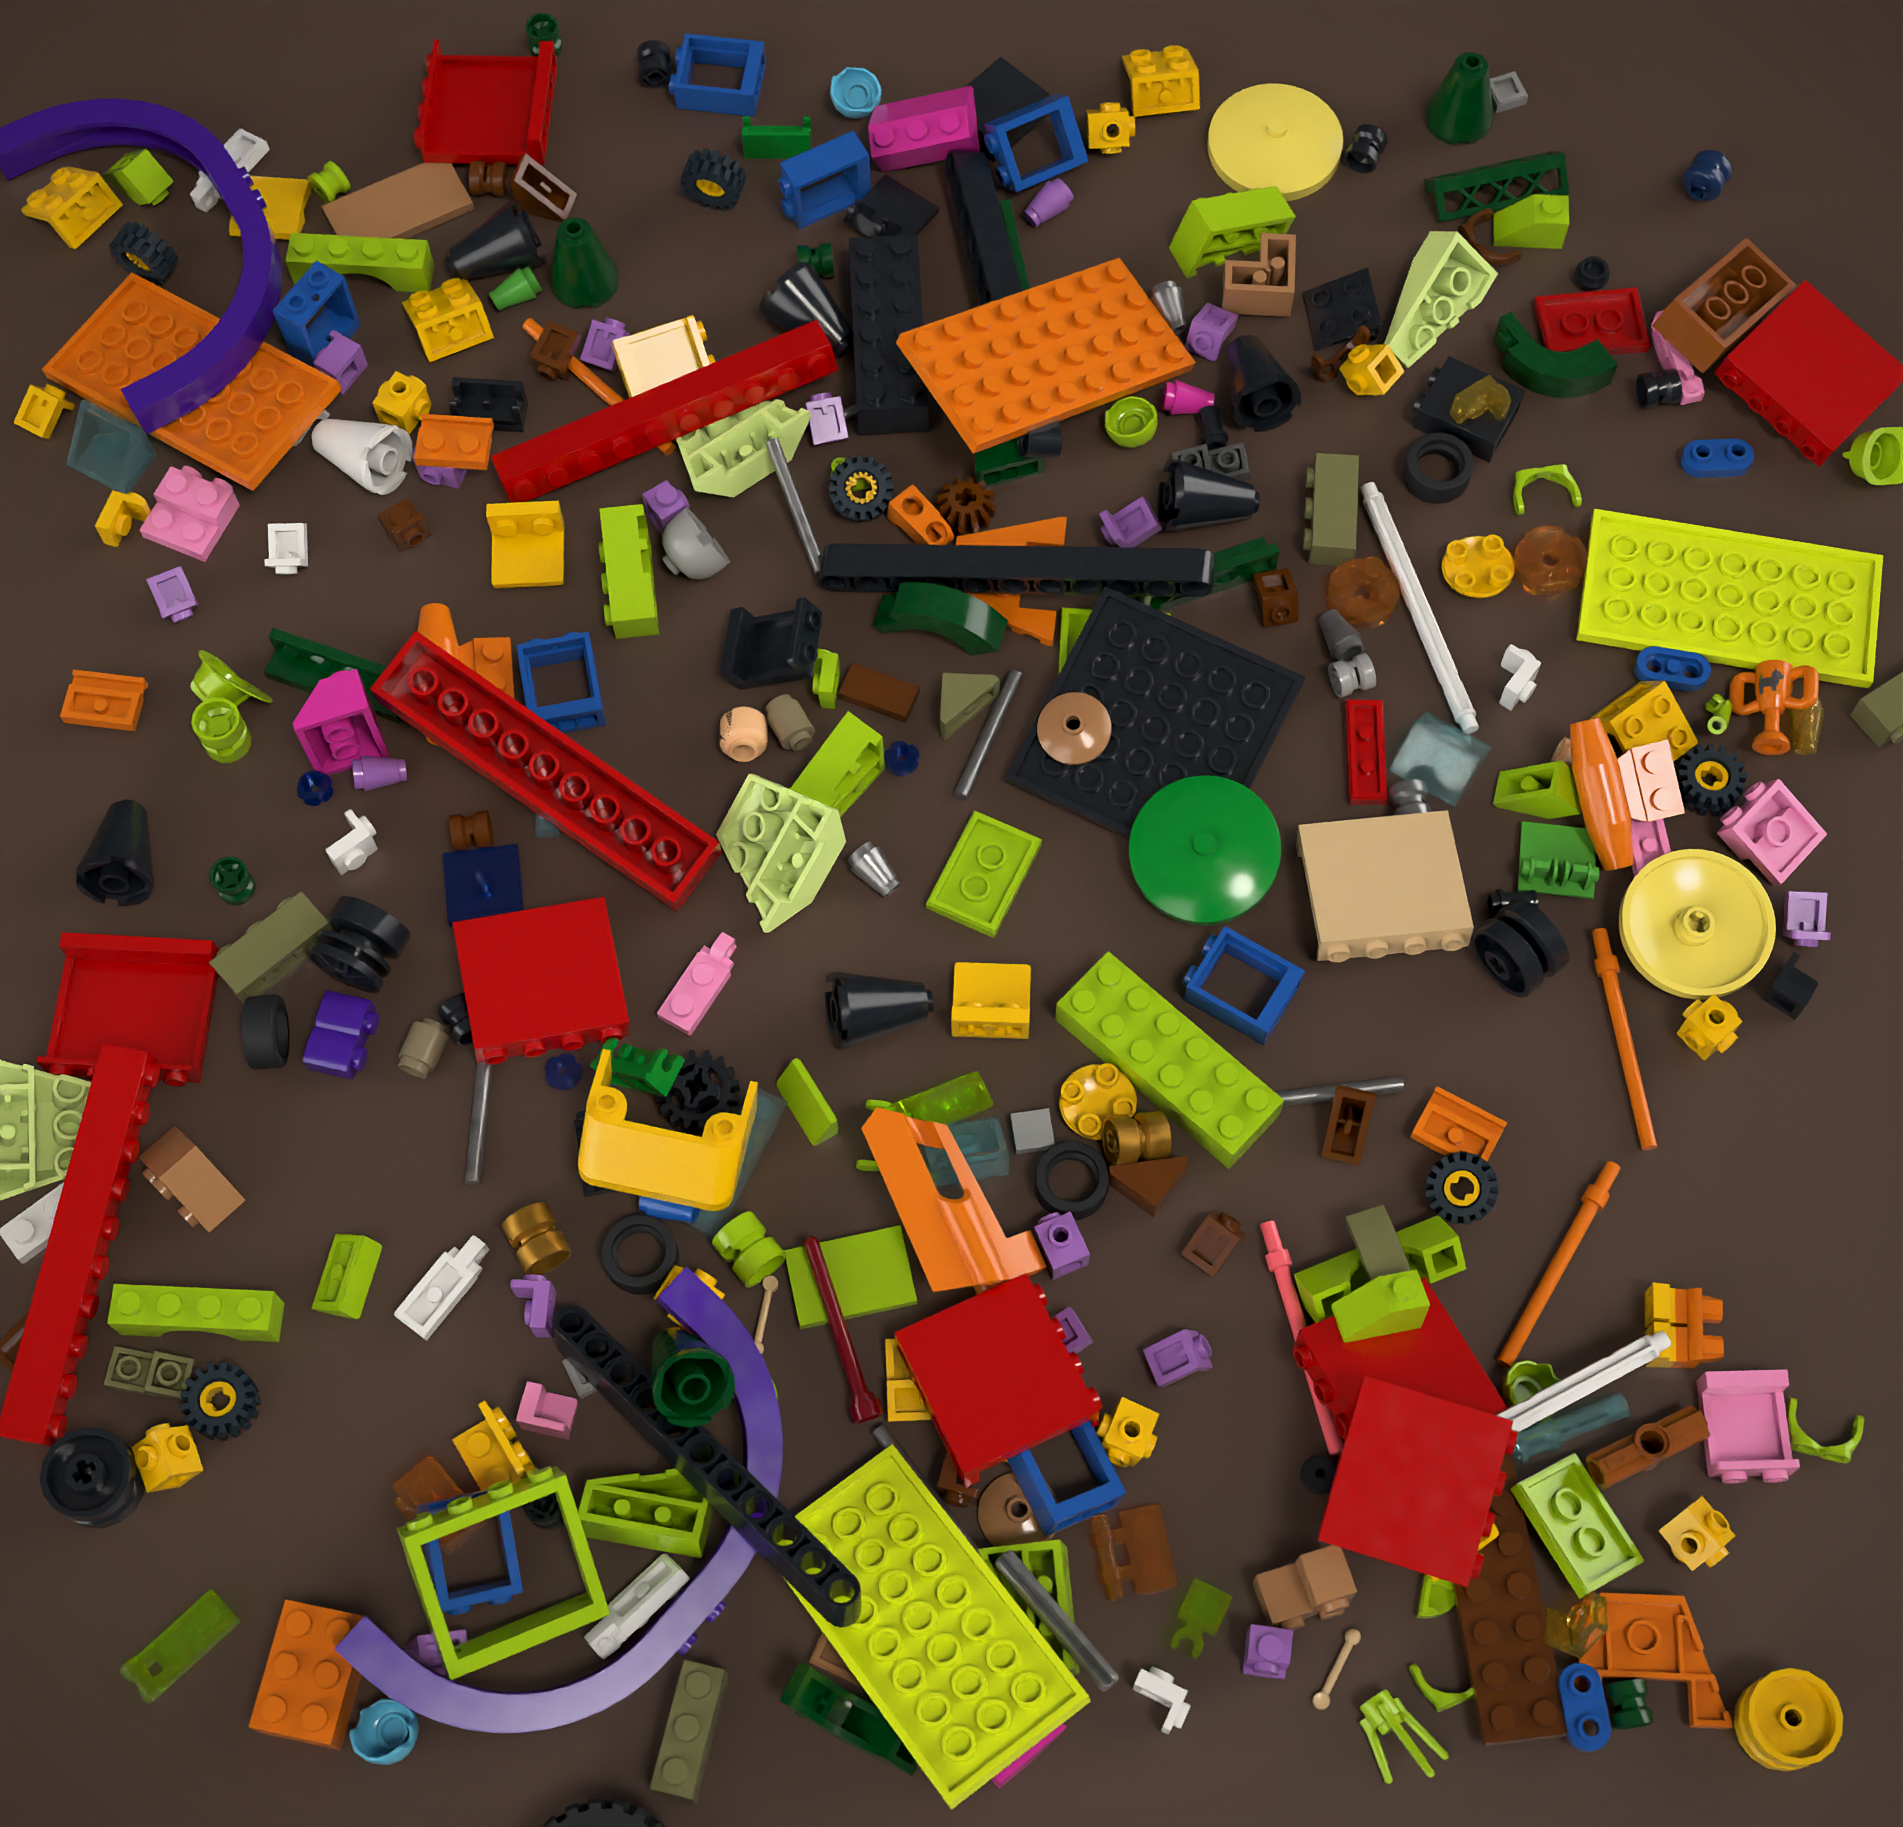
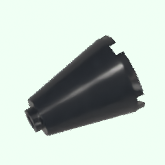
M514 198L507 202L449 248L450 256L446 257V260L455 277L460 275L463 280L513 271L518 268L523 269L527 266H538L547 262L545 254L538 255L536 248L542 246V243L526 210L519 212L516 208L521 203L519 199Z
M803 261L791 267L776 281L780 286L775 293L772 294L768 290L760 302L759 311L787 331L817 320L831 343L834 356L838 358L844 356L853 346L851 341L853 331L817 271L809 262L806 264Z
M1254 335L1237 337L1231 342L1227 350L1233 418L1239 427L1245 429V426L1254 427L1255 432L1275 429L1293 417L1291 411L1296 405L1299 408L1301 404L1300 389L1258 337Z
M1170 459L1164 465L1162 472H1169L1167 482H1160L1157 503L1158 519L1160 522H1166L1162 526L1163 531L1172 532L1249 520L1252 514L1257 513L1259 509L1260 495L1259 492L1255 491L1251 483L1178 459Z
M125 799L111 804L76 870V885L85 896L105 904L106 898L118 900V906L137 905L149 899L154 887L148 817L145 808L136 801Z
M830 972L826 977V982H833L832 991L825 992V1010L829 1034L837 1035L839 1039L838 1042L833 1043L836 1049H846L926 1021L928 1013L933 1012L934 1009L932 992L930 989L926 990L921 982L844 972Z

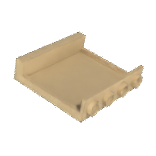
M1448 810L1298 825L1295 845L1297 856L1302 857L1317 933L1319 944L1317 961L1343 962L1349 958L1365 956L1377 959L1387 954L1406 953L1408 955H1416L1426 950L1443 949L1445 951H1455L1469 946L1474 926Z

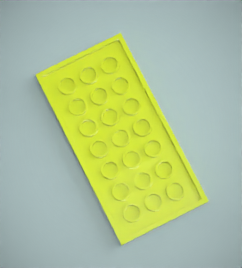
M1594 509L1591 517L1576 640L1638 651L1656 646L1694 652L1704 656L1711 663L1756 670V666L1763 661L1782 660L1790 663L1793 668L1802 665L1814 667L1819 674V681L1869 689L1874 679L1883 555Z
M893 1444L795 1516L860 1582L862 1611L859 1619L848 1627L833 1626L785 1578L784 1580L951 1810L1091 1702L1089 1695ZM782 1540L777 1544L786 1546L792 1544L793 1542L790 1540ZM809 1568L805 1572L809 1574H817L822 1570L818 1568ZM840 1596L833 1600L835 1602L844 1603L851 1599L845 1596Z

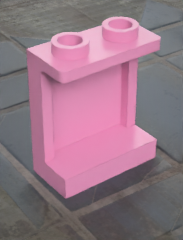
M1787 1369L1705 1372L1696 1381L1699 1408L1708 1422L1710 1437L1704 1440L1708 1478L1722 1477V1483L1725 1484L1743 1483L1748 1481L1747 1477L1763 1476V1482L1767 1483L1789 1480L1788 1476L1800 1468L1799 1459H1792L1783 1391L1789 1386Z

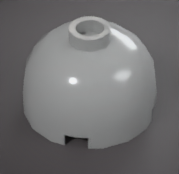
M687 507L674 515L665 526L662 533V545L667 555L662 559L675 575L682 572L691 579H708L725 569V566L730 563V559L716 539H712L706 531L707 528Z

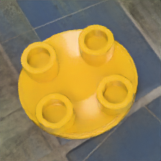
M1488 535L1486 537L1470 536L1451 541L1442 560V573L1446 582L1458 593L1473 598L1491 597L1502 592L1512 581L1515 570L1511 553L1504 546L1503 540L1497 535Z
M1110 1063L1092 1064L1079 1068L1066 1079L1061 1088L1059 1107L1065 1123L1071 1130L1084 1138L1102 1140L1101 1133L1104 1119L1107 1116L1128 1114L1133 1119L1137 1108V1097L1130 1080L1116 1066Z

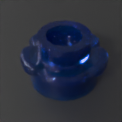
M905 741L892 743L891 748L884 752L885 764L888 765L889 771L896 776L910 775L919 765L917 760L920 756L918 749L913 744L907 745ZM904 755L905 759L899 760L898 757Z
M308 771L299 779L297 786L298 797L304 799L305 804L309 806H318L321 802H327L334 792L331 787L333 781L327 774L320 771ZM314 787H319L317 792L312 791Z
M562 1053L559 1057H552L545 1065V1071L547 1072L545 1080L547 1084L559 1090L572 1089L582 1077V1066L579 1062H576V1058L571 1054ZM563 1068L567 1070L565 1074L559 1073Z

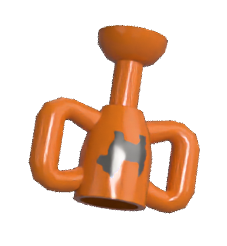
M1767 660L1759 663L1756 666L1755 672H1741L1732 678L1729 687V700L1732 704V712L1742 716L1761 711L1765 715L1764 731L1759 733L1752 743V749L1755 752L1763 755H1781L1790 750L1789 739L1782 732H1779L1780 715L1784 713L1786 708L1801 710L1807 709L1816 703L1819 691V674L1814 667L1808 665L1793 668L1786 661ZM1804 676L1803 697L1801 699L1791 697L1793 681ZM1745 683L1755 684L1756 700L1744 704Z

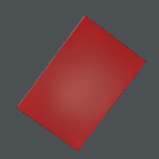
M1637 287L1535 296L1533 306L1541 343L1544 348L1558 352H1568L1579 349L1598 339L1610 355L1648 352L1651 344Z

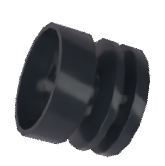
M343 895L338 899L327 918L329 925L335 931L321 930L317 935L319 943L311 945L307 952L308 957L315 965L339 982L365 992L377 993L384 984L382 977L388 976L391 972V967L384 958H399L411 937L410 931L399 920L381 908L356 897Z

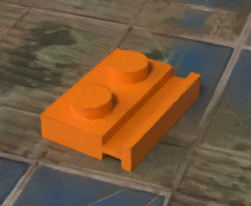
M421 414L422 422L421 427H419L414 454L416 466L487 470L492 443L491 435L492 431H494L492 418Z
M73 669L72 684L68 686L60 714L62 721L69 724L135 732L144 702L143 694L145 689L148 688L145 678Z
M1437 1086L1410 1138L1444 1156L1450 1153L1465 1151L1472 1154L1475 1153L1485 1161H1488L1508 1122Z

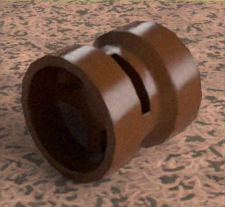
M472 160L469 168V188L471 194L482 196L489 192L495 196L506 197L509 189L507 162L496 161L493 165H486L483 161Z
M488 810L477 811L473 816L468 817L462 814L449 816L450 836L454 852L466 851L470 846L475 845L480 848L493 847L492 825Z

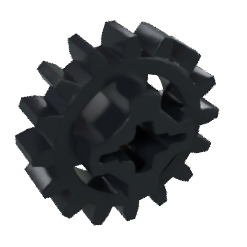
M694 1049L689 1050V1059L683 1063L667 1096L655 1095L657 1103L663 1104L659 1108L662 1117L671 1115L669 1121L673 1128L684 1123L685 1133L690 1134L694 1126H699V1130L703 1135L705 1124L709 1118L718 1113L732 1114L729 1106H739V1098L734 1094L740 1091L739 1081L732 1080L736 1076L733 1066L724 1069L726 1063L723 1056H719L715 1061H712L709 1050H705L702 1058H697ZM712 1073L721 1080L723 1088L717 1083H712ZM701 1084H703L704 1091H699L693 1101L691 1093H696ZM672 1096H676L677 1100L684 1102V1111L675 1105Z

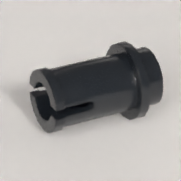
M1213 405L1201 408L1197 412L1203 434L1201 444H1207L1209 451L1226 447L1229 437L1228 433L1223 431L1219 408Z
M1496 889L1495 893L1488 894V912L1490 916L1497 915L1498 910L1512 899L1517 898L1529 901L1538 908L1537 892L1535 890L1503 892L1502 889Z

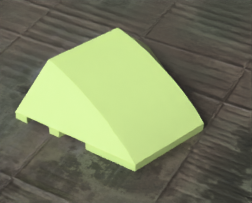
M778 399L773 402L767 400L676 438L694 490L734 498L775 471L765 445L766 441L773 438L779 439L787 462L791 461L811 418L810 411L800 408L798 411L785 406L784 401Z
M748 774L716 833L734 872L741 874L748 888L746 897L749 903H755L760 912L762 920L759 923L764 933L771 932L813 902L846 843L838 810L755 774Z
M0 1060V1200L65 1179L89 1093L90 1081L64 1074L58 1076L34 1069V1066L28 1064L21 1066Z

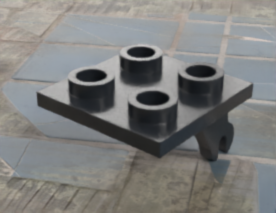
M885 174L862 200L856 198L855 207L851 205L848 207L844 223L866 237L919 234L939 213V207Z

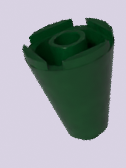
M1466 52L1456 58L1427 105L1426 117L1429 131L1437 139L1447 144L1457 145L1458 142L1469 141L1468 145L1474 144L1484 138L1491 128L1493 108L1489 65L1487 60L1478 53Z
M578 217L566 219L557 229L550 276L553 293L562 304L572 309H579V306H590L591 309L600 307L610 301L617 291L619 277L617 266L586 220Z
M678 1327L663 1330L654 1340L652 1350V1398L658 1411L669 1422L684 1427L705 1425L713 1420V1415L721 1409L724 1411L730 1405L735 1391L734 1374L729 1363L721 1354L686 1330Z

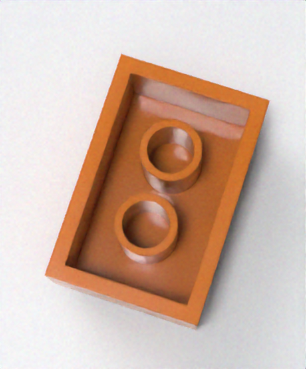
M285 1599L248 1727L262 1734L341 1750L362 1674L335 1650V1647L364 1616Z

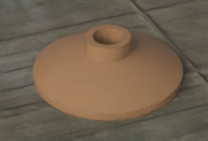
M1078 692L1062 694L1051 700L1043 708L1037 723L1038 739L1043 750L1054 760L1068 765L1084 764L1097 758L1107 747L1111 737L1110 716L1103 704L1090 695ZM1072 719H1076L1081 723L1076 730H1070L1066 726Z
M1014 1473L998 1477L983 1492L978 1506V1520L982 1533L994 1547L1051 1541L1055 1535L1053 1533L1046 1537L1044 1536ZM1047 1484L1056 1504H1058V1499L1054 1491ZM1015 1504H1023L1027 1509V1513L1023 1517H1015L1011 1512L1012 1507Z

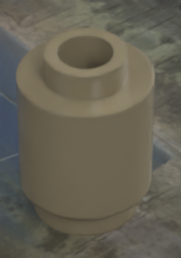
M784 694L774 698L765 707L767 713L766 720L784 749L798 751L811 743L815 729L797 700L792 699L788 694Z
M424 1018L422 1022H413L398 1054L400 1058L398 1067L415 1077L427 1078L428 1073L434 1071L449 1039V1036L443 1032L445 1027L439 1022Z

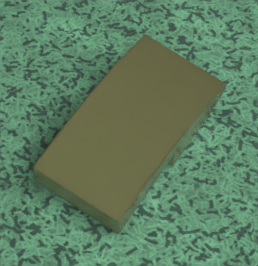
M1384 1205L1346 1216L1347 1228L1360 1254L1361 1264L1369 1282L1378 1276L1410 1271L1405 1254Z
M114 1346L103 1385L104 1388L183 1400L180 1398L181 1390L187 1391L188 1386L184 1383L188 1377H191L195 1359L158 1351L148 1353Z

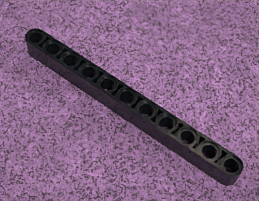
M950 150L945 160V174L980 306L1022 292L1021 282L985 153L983 151ZM1058 420L1015 438L1018 452L1022 458H1057L1062 450V433Z
M835 543L825 545L822 548L818 583L827 590L853 592H898L900 583L920 582L946 586L964 593L1101 595L1106 586L1126 596L1203 597L1213 591L1215 556L1212 552L1199 548Z
M575 1305L559 1309L553 1318L556 1344L559 1352L830 1624L837 1627H848L854 1624L859 1619L862 1611L861 1586L856 1576L702 1425L694 1427L674 1425L657 1408L645 1410L644 1408L649 1406L656 1407L651 1391L652 1375L585 1309ZM598 1355H603L600 1358H593ZM621 1381H630L625 1384H619ZM675 1432L683 1433L679 1436H669ZM699 1459H709L706 1463L695 1462ZM730 1485L737 1486V1488L733 1490L722 1489ZM758 1512L765 1514L764 1516L759 1518H753L749 1516L753 1513ZM782 1540H790L793 1542L792 1544L786 1546L777 1544ZM809 1568H818L822 1570L817 1574H809L805 1572ZM840 1596H845L850 1598L851 1600L844 1603L835 1602L833 1599Z

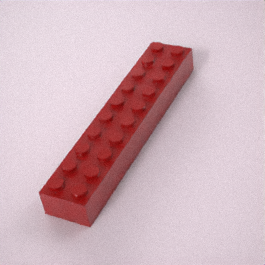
M418 631L413 633L370 688L378 703L677 913L722 854L720 842Z

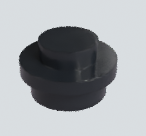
M1596 256L1585 258L1577 265L1575 270L1576 282L1587 290L1603 288L1610 278V270L1607 263L1602 258Z

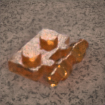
M1160 1504L1119 1512L1122 1529L1110 1530L1106 1514L1091 1518L1094 1534L1091 1535L1093 1548H1098L1102 1570L1099 1571L1101 1585H1106L1109 1601L1125 1598L1122 1582L1132 1580L1136 1597L1177 1589L1178 1583ZM1125 1543L1130 1565L1118 1567L1114 1545Z

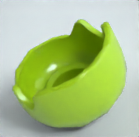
M1125 397L1117 400L1105 412L1104 427L1109 437L1121 447L1136 448L1145 445L1152 439L1158 426L1157 411L1154 405L1144 398Z
M1530 1360L1516 1362L1502 1378L1504 1401L1510 1408L1530 1399L1531 1396L1563 1379L1556 1377L1551 1364H1537Z

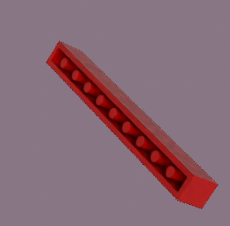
M814 320L492 455L491 458L510 502H527L836 372L839 369L831 343L819 322Z
M105 1043L101 1045L0 1416V1437L51 1448L57 1442V1439H61L65 1433L67 1417L64 1413L67 1401L73 1398L77 1389L78 1377L75 1375L78 1360L82 1359L87 1351L88 1336L85 1335L89 1319L92 1320L98 1310L99 1298L96 1296L99 1281L103 1280L108 1272L109 1257L106 1256L110 1241L115 1240L119 1231L120 1221L117 1214L120 1202H124L129 1193L130 1181L127 1179L131 1163L134 1164L138 1158L140 1142L137 1139L140 1127L147 1123L150 1114V1104L147 1102L151 1087L154 1088L157 1085L160 1076L158 1060L148 1051Z

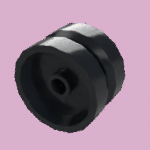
M1521 898L1512 899L1498 910L1496 919H1487L1472 932V948L1486 972L1503 989L1519 998L1529 996L1542 985L1544 977H1553L1570 960L1567 945L1554 923L1539 908Z
M82 1428L67 1433L51 1446L42 1462L40 1484L44 1498L54 1510L86 1528H106L121 1523L135 1511L144 1496L145 1485L139 1468L136 1465L132 1447L103 1429Z

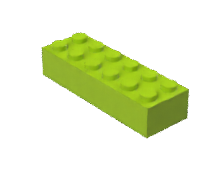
M1109 951L1056 1004L1055 1020L1103 1062L1116 1066L1130 1080L1133 1087L1226 1168L1230 1169L1280 1116L1284 1099Z

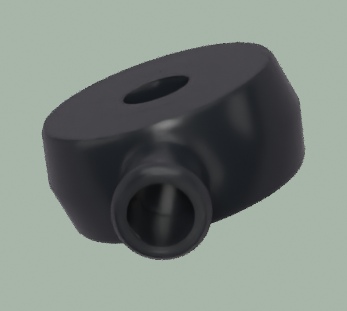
M1313 1456L1307 1459L1300 1470L1302 1484L1311 1493L1329 1494L1337 1466L1331 1459L1325 1456ZM1321 1472L1324 1478L1316 1477L1315 1473Z

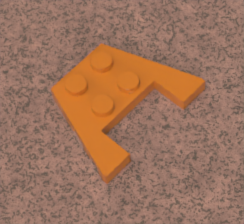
M1067 517L1051 518L957 536L956 545L1064 546ZM967 593L987 603L1008 620L1006 626L1011 628V632L1024 636V634L1040 639L1041 644L1053 647L1056 611L1020 608L1021 594Z
M1599 1593L1596 1596L1577 1663H1584L1593 1667L1599 1674L1601 1681L1602 1679H1645L1651 1681L1687 1682L1690 1728H1732L1730 1714L1725 1710L1718 1692L1720 1688L1715 1675L1711 1674L1703 1653L1704 1646L1684 1596ZM1581 1677L1575 1678V1688L1579 1692H1586L1588 1685L1585 1679ZM1584 1721V1723L1593 1724L1591 1721Z

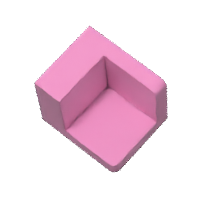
M527 1381L516 1422L522 1430L569 1440L578 1408V1401L575 1398L549 1393L542 1384Z

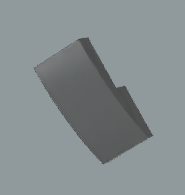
M1244 442L1210 451L1207 444L1172 452L1173 459H1178L1242 481L1251 479Z

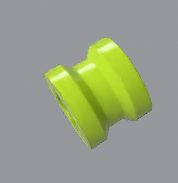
M332 161L325 163L323 170L319 173L313 172L308 176L312 189L326 204L334 201L337 194L346 193L351 189L345 174Z

